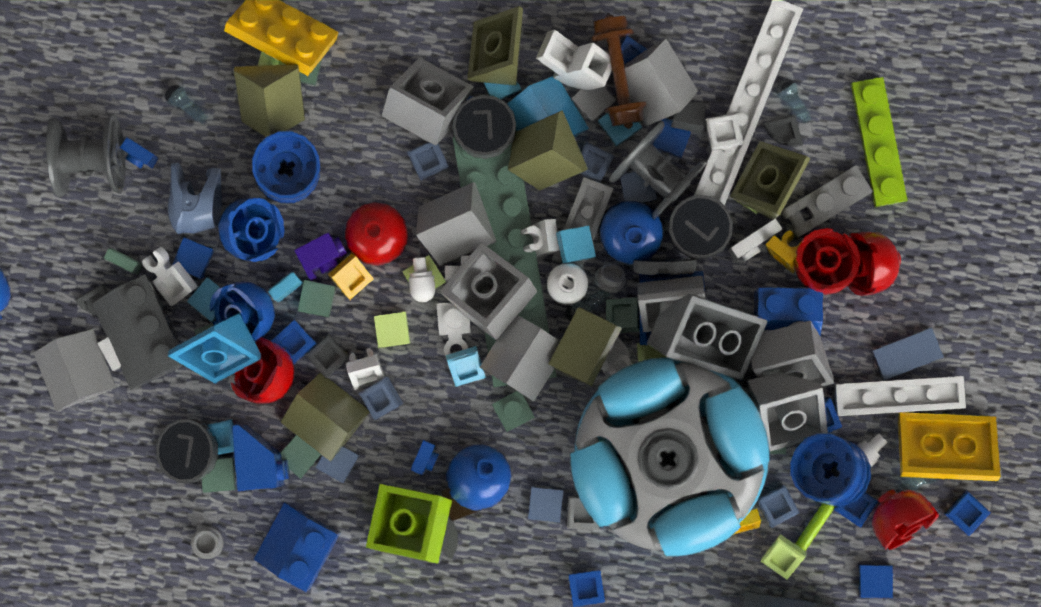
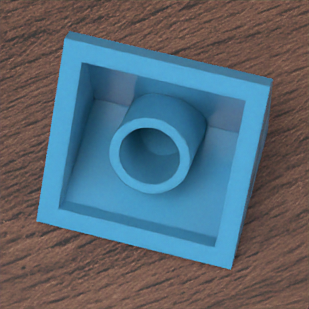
M553 76L529 85L507 103L514 113L516 131L562 110L574 138L589 129L562 83L554 79Z
M239 313L170 349L168 357L211 382L217 383L260 360L261 353Z

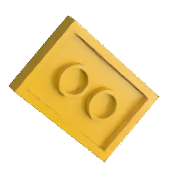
M245 0L228 19L224 29L228 34L286 65L299 64V72L306 76H309L332 47L339 33L280 0Z
M899 413L897 419L900 477L998 481L1001 477L996 416Z

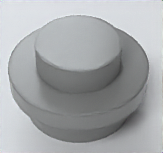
M614 263L604 264L597 269L594 275L597 286L609 293L620 292L626 284L624 270Z
M213 527L198 529L191 539L193 552L202 559L216 557L224 546L222 534Z

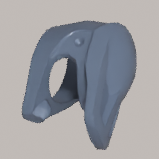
M171 163L170 196L167 210L172 228L177 234H195L216 228L219 225L222 210L221 168L207 169L206 177L208 179L202 191L195 195L192 183L190 181L185 182L181 165L179 163Z

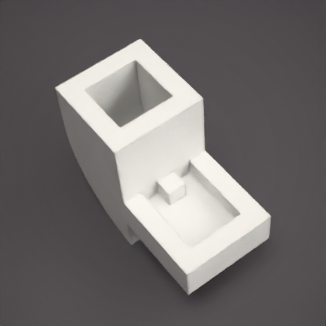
M555 29L547 32L536 57L537 60L555 72L553 75L554 79L577 89L593 90L604 87L612 71L610 55L592 42L578 47Z

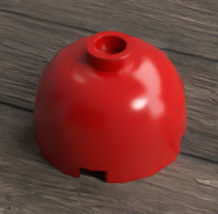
M372 202L360 206L351 214L346 223L345 239L348 249L358 260L368 265L380 266L392 262L402 254L407 245L408 229L405 219L397 209L386 203Z
M824 228L814 230L803 238L796 250L794 268L797 278L804 287L828 295L838 293L851 284L858 273L861 257L857 245L848 235L844 233L841 235L838 232H834L833 229Z
M862 231L851 233L849 236L857 245L861 260L858 273L853 279L852 284L848 285L849 289L859 296L883 292L897 278L901 265L900 253L893 242L879 232Z
M260 338L255 343L261 353V359L234 373L235 383L231 382V387L235 394L244 400L257 404H267L279 400L286 394L293 382L295 369L293 360L285 348L265 338Z
M892 489L878 499L880 505L874 511L872 526L877 539L884 549L893 550L913 539L914 537L911 535L920 530L922 526L925 529L929 528L937 520L939 513L924 495L913 490H903L896 493Z

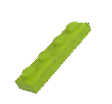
M884 78L852 82L851 89L870 186L873 191L874 207L906 202L908 200Z

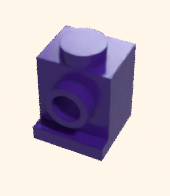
M329 232L294 250L308 278L312 281L318 278L315 272L320 270L324 274L333 270L338 265L337 261L347 254L340 238L333 239Z

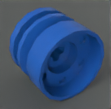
M292 131L277 132L267 136L257 146L252 158V172L259 190L268 199L280 204H295L306 199L315 190L320 178V158L315 146L305 136ZM283 163L287 166L293 164L295 166L292 169L293 176L289 177L287 174L280 175L279 173L282 171L280 165Z
M830 433L815 434L804 439L795 449L790 461L791 477L795 487L805 497L831 506H846L857 501L866 492L871 480V465L866 453L857 444ZM833 466L837 467V470L840 472L838 477H835L833 472H831Z

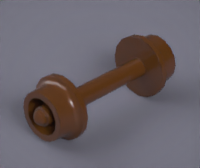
M608 13L604 17L605 19L593 22L594 36L591 37L593 42L607 40L618 106L606 108L604 113L609 115L612 127L624 125L625 128L630 130L633 123L644 121L643 109L647 105L646 101L631 103L621 50L620 37L632 35L634 31L629 28L626 16L614 17Z

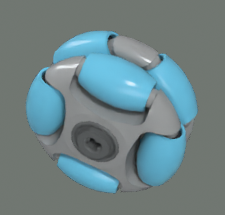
M669 357L639 361L624 367L606 379L598 387V390L591 397L583 411L576 432L574 452L570 453L574 486L580 501L598 526H608L611 532L633 545L654 551L663 550L666 556H685L702 552L722 543L741 528L740 523L751 512L759 499L767 477L770 460L766 428L759 411L742 389V386L730 376ZM673 403L676 405V407L672 408L669 405ZM701 416L706 417L707 422L702 421ZM640 418L639 423L634 424V420ZM673 450L677 455L675 458L671 457L667 460L664 457L665 453ZM718 452L721 455L719 460L716 458ZM619 454H620L621 457H622V460H621V461H620L619 458H618V455H619ZM702 491H707L705 495H701Z

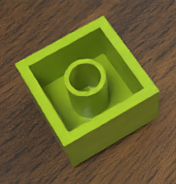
M380 484L365 548L438 564L452 500L438 495Z

